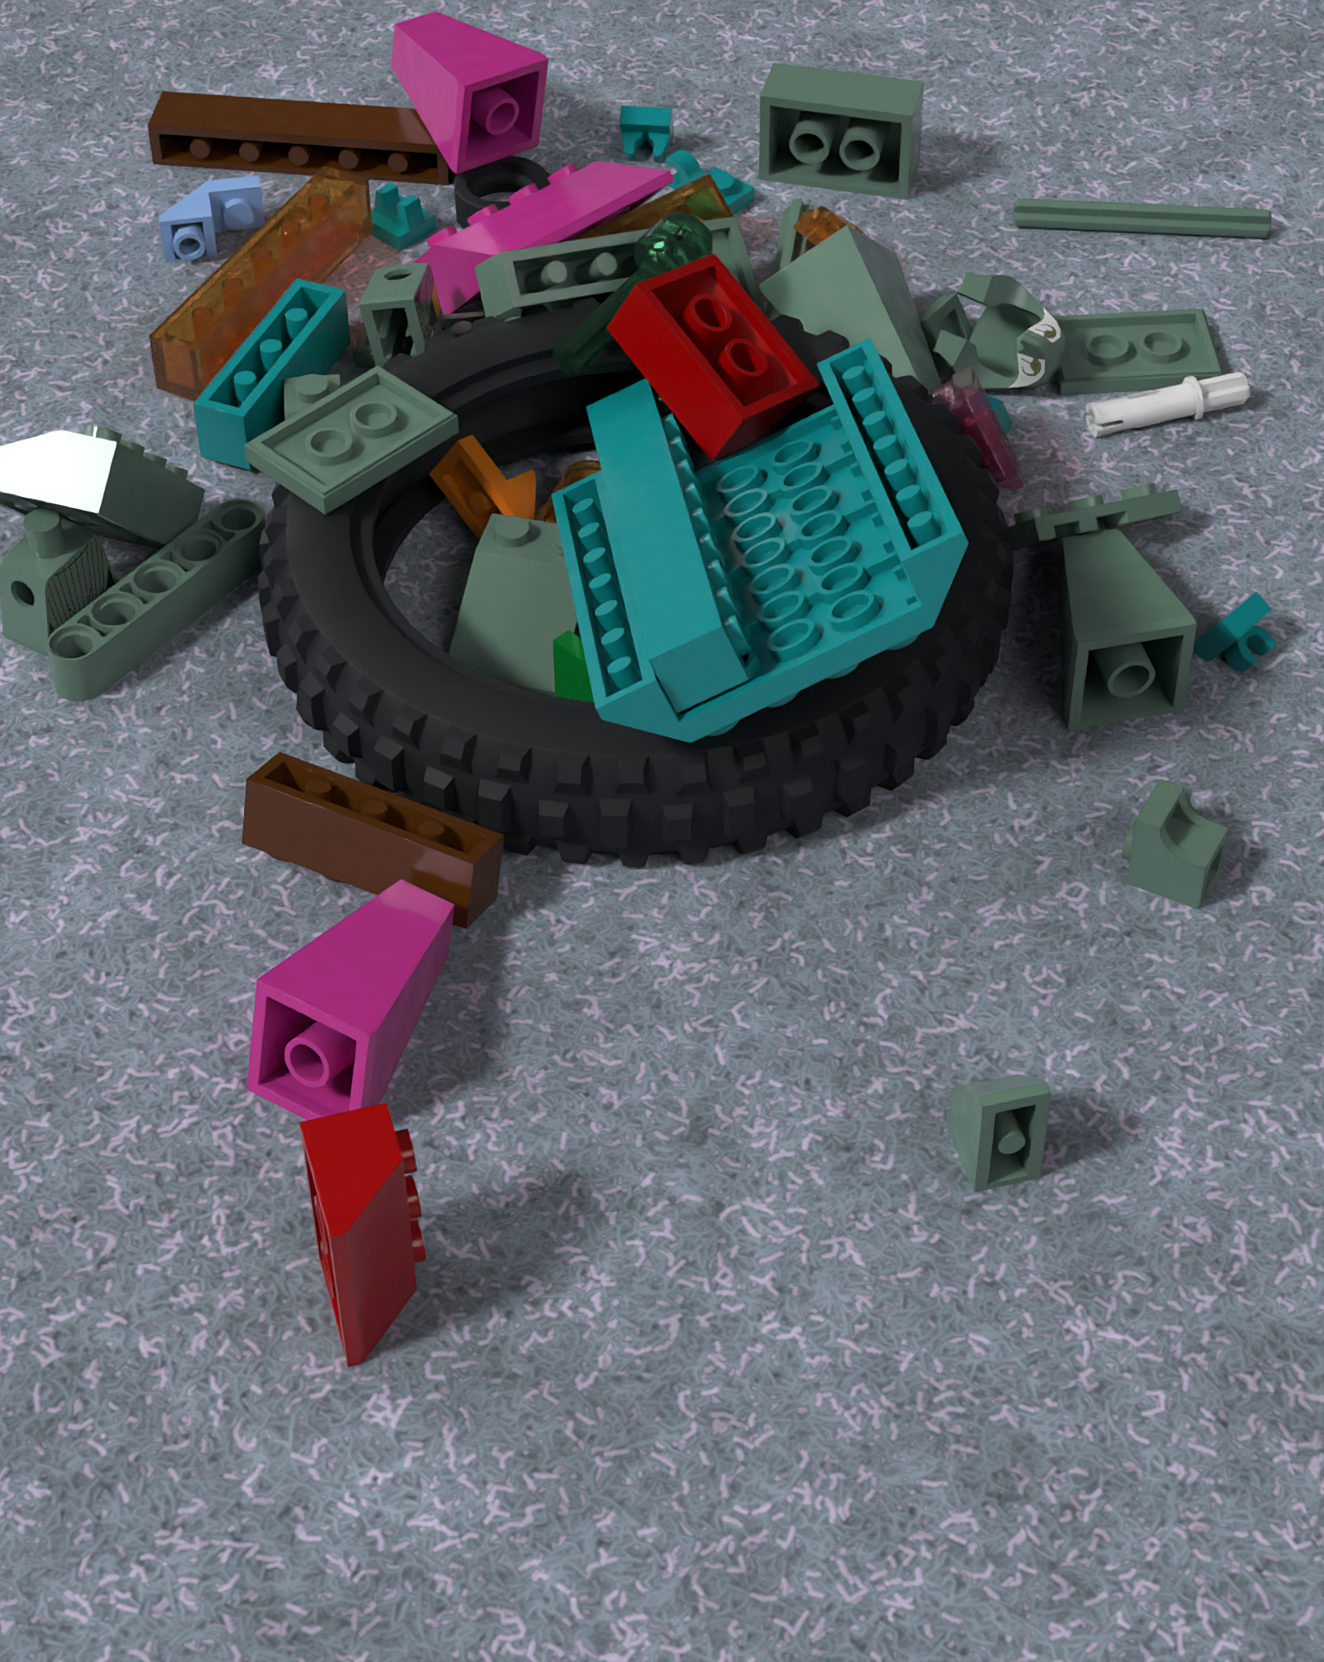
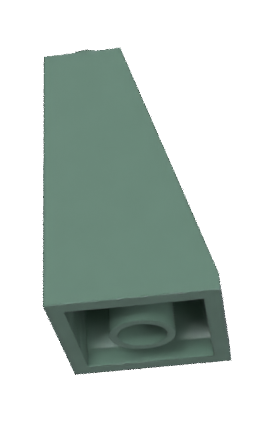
M846 225L759 284L762 294L781 314L799 319L806 332L819 335L827 330L833 331L847 338L849 348L871 337L878 354L885 357L892 364V375L895 378L906 375L913 376L928 390L927 405L939 403L945 405L943 401L945 394L902 267L894 252Z
M1119 529L1063 537L1058 573L1063 716L1067 730L1184 711L1197 622L1193 615Z

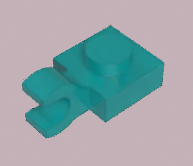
M679 149L666 158V164L678 171L672 175L675 180L668 187L682 193L683 206L714 220L732 217L754 202V187L717 167H714L707 173L703 172L696 158L688 151Z

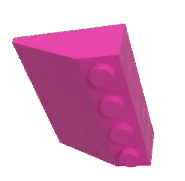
M595 161L578 170L575 163H571L547 178L550 185L538 190L535 183H532L508 198L510 206L498 211L495 204H491L467 219L470 224L469 227L457 232L455 226L450 225L426 240L430 249L414 262L430 265L441 308L444 313L453 314L481 299L474 268L476 265L504 251L598 237L609 231L672 183L675 179L671 172L603 161Z

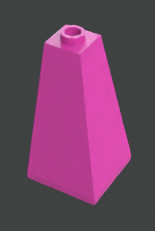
M436 11L394 25L391 67L448 166L454 173L459 174L539 146L549 58L543 53Z
M400 879L259 977L256 983L247 1090L306 1120L380 1104L448 956L455 904Z

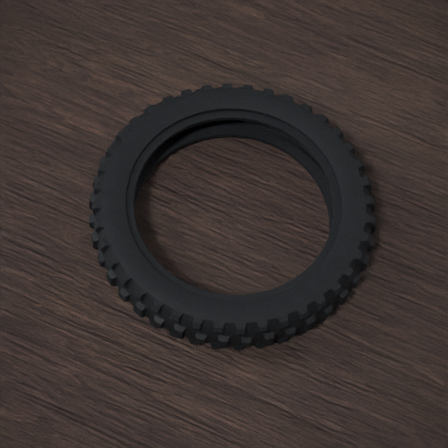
M594 297L575 299L573 308L550 312L544 305L526 308L522 310L521 318L500 322L493 316L474 321L470 333L456 338L443 332L428 339L425 343L424 352L416 357L400 353L386 361L382 368L458 416L459 432L326 515L276 482L271 494L274 506L266 518V526L262 530L259 543L262 572L258 575V591L269 654L277 657L278 672L285 686L297 694L296 710L304 723L314 730L323 731V746L336 760L341 763L355 760L356 778L361 782L385 791L391 789L394 792H398V796L504 835L503 849L527 856L538 845L558 849L562 861L586 864L592 853L619 854L623 866H645L650 854L677 853L683 864L703 862L707 859L710 848L732 844L741 855L765 848L768 835L786 830L796 839L818 831L822 827L823 815L833 810L845 817L859 812L870 805L871 789L875 786L892 791L914 775L915 757L924 760L933 758L947 744V734L949 733L950 725L958 726L964 722L975 707L974 697L979 692V688L985 684L988 674L993 672L998 661L1001 631L1007 629L1011 607L1014 558L1013 548L1007 545L1008 527L1004 512L997 505L1000 490L995 477L989 470L980 468L982 452L969 434L959 435L960 421L943 403L927 405V388L911 375L895 378L892 375V364L880 354L882 363L969 542L936 622L932 628L920 633L916 640L903 648L896 650L886 649L859 662L858 666L845 676L835 679H823L800 690L791 701L784 705L773 708L765 707L740 719L732 729L721 735H706L692 743L604 721L596 711L594 702L549 696L494 679L472 669L449 656L418 632L394 605L384 587L386 573L405 538L429 511L446 498L429 473L458 440L473 435L497 467L549 450L595 442L586 407L645 379L640 370L606 329L622 304L599 305ZM783 314L770 321L819 382L820 387L751 444L834 404L817 363L848 349L849 341L845 336L830 330L814 335L804 331L803 324L799 319ZM679 423L686 441L697 444L685 427Z

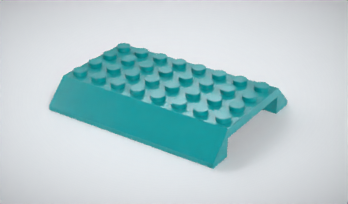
M871 337L817 363L834 403L833 405L695 472L702 489L700 493L710 514L708 519L718 540L716 545L726 566L723 569L734 591L732 597L743 620L740 624L752 651L742 655L749 677L748 681L676 713L647 657L602 470L551 494L595 708L602 720L689 743L706 735H721L732 729L740 719L765 707L773 708L784 705L791 701L800 690L823 679H835L845 676L853 671L859 662L886 649L896 650L903 648L916 640L920 633L934 626L969 542Z

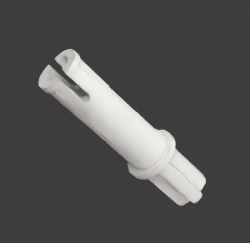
M1241 372L1198 381L1195 377L1190 376L1184 378L1182 384L1143 391L1105 401L1089 402L1086 404V412L1089 414L1086 416V423L1093 436L1097 438L1118 431L1140 428L1191 416L1193 420H1199L1204 412L1243 404L1250 397V388L1245 374Z

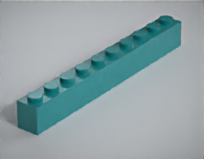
M645 378L587 406L586 409L647 657L675 712L678 713L748 681L749 677L742 655L752 651L740 624L743 620L732 597L734 591L723 569L726 566L716 545L718 540L708 519L710 514L700 493L702 489L693 470L695 468L694 463L686 448L688 444L679 425L681 422L662 398L656 395L653 387Z

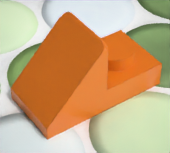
M473 435L458 440L429 473L479 541L492 513L535 520V470L531 469L507 480Z

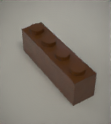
M278 752L246 779L242 844L263 851L274 859L289 861L318 872L329 880L344 882L375 895H379L402 879L455 904L452 925L467 929L497 899L504 835L282 752Z

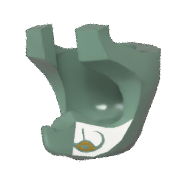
M968 272L956 294L982 304L986 308L976 324L970 341L941 329L933 353L942 356L948 362L959 382L977 391L1032 389L1048 384L1061 366L1067 339L1061 325L1014 278L1005 275H974Z

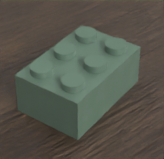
M773 63L760 95L759 180L908 200L920 161L924 82Z

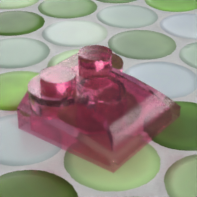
M972 365L951 375L949 381L932 389L931 393L934 401L927 405L943 403L960 421L959 435L969 434L982 452L980 468L989 470L995 477L998 487L1011 491L1024 487L1022 465Z

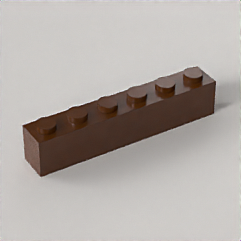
M162 91L147 124L154 165L448 186L453 171L448 166L414 108Z

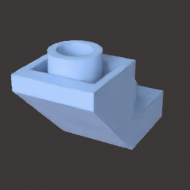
M259 175L206 181L159 216L165 262L216 257L217 249L214 232L265 227Z

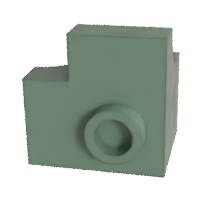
M1159 779L1131 826L1123 845L1122 858L1130 861L1126 884L1199 910L1222 869L1229 827L1208 820L1195 811L1191 804L1192 789Z

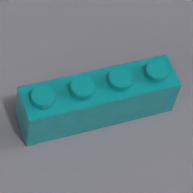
M299 278L292 283L193 403L201 457L247 470L253 468V465L246 461L244 445L285 421L284 378L301 377L307 374L326 375L350 345L346 290Z

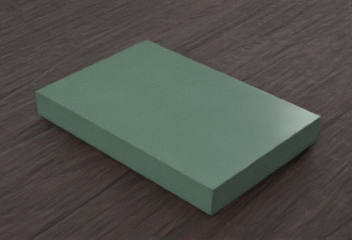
M1204 309L1052 316L1061 325L1067 339L1061 366L1055 373L1060 395L1148 391L1182 384L1184 378L1190 376L1195 377L1198 381L1224 375Z
M377 365L245 444L246 461L326 515L459 432L458 416Z

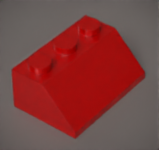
M715 253L636 284L606 328L711 462L754 442L820 387L819 382Z
M387 1103L299 1122L317 1252L348 1367L363 1364L417 1290L414 1263L426 1261L420 1226L417 1219H415L422 1216L421 1206L413 1175L410 1174L417 1172L414 1149L408 1129L394 1130Z

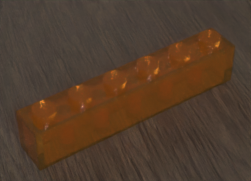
M323 166L149 335L157 389L196 401L297 278L322 284L373 232L369 179Z

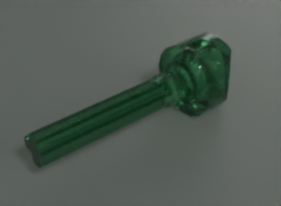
M676 212L656 222L643 234L634 249V258L638 270L552 351V356L560 361L559 369L567 375L572 371L579 374L614 340L606 328L636 284L712 255L713 239L708 227L694 216L685 212ZM682 231L684 239L678 241L675 237Z

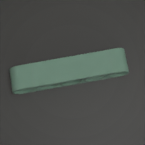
M243 498L227 500L221 503L57 628L48 637L46 643L56 693L63 699L77 702L91 700L101 695L262 568L259 543L262 530L266 526L265 513L262 506L256 501Z

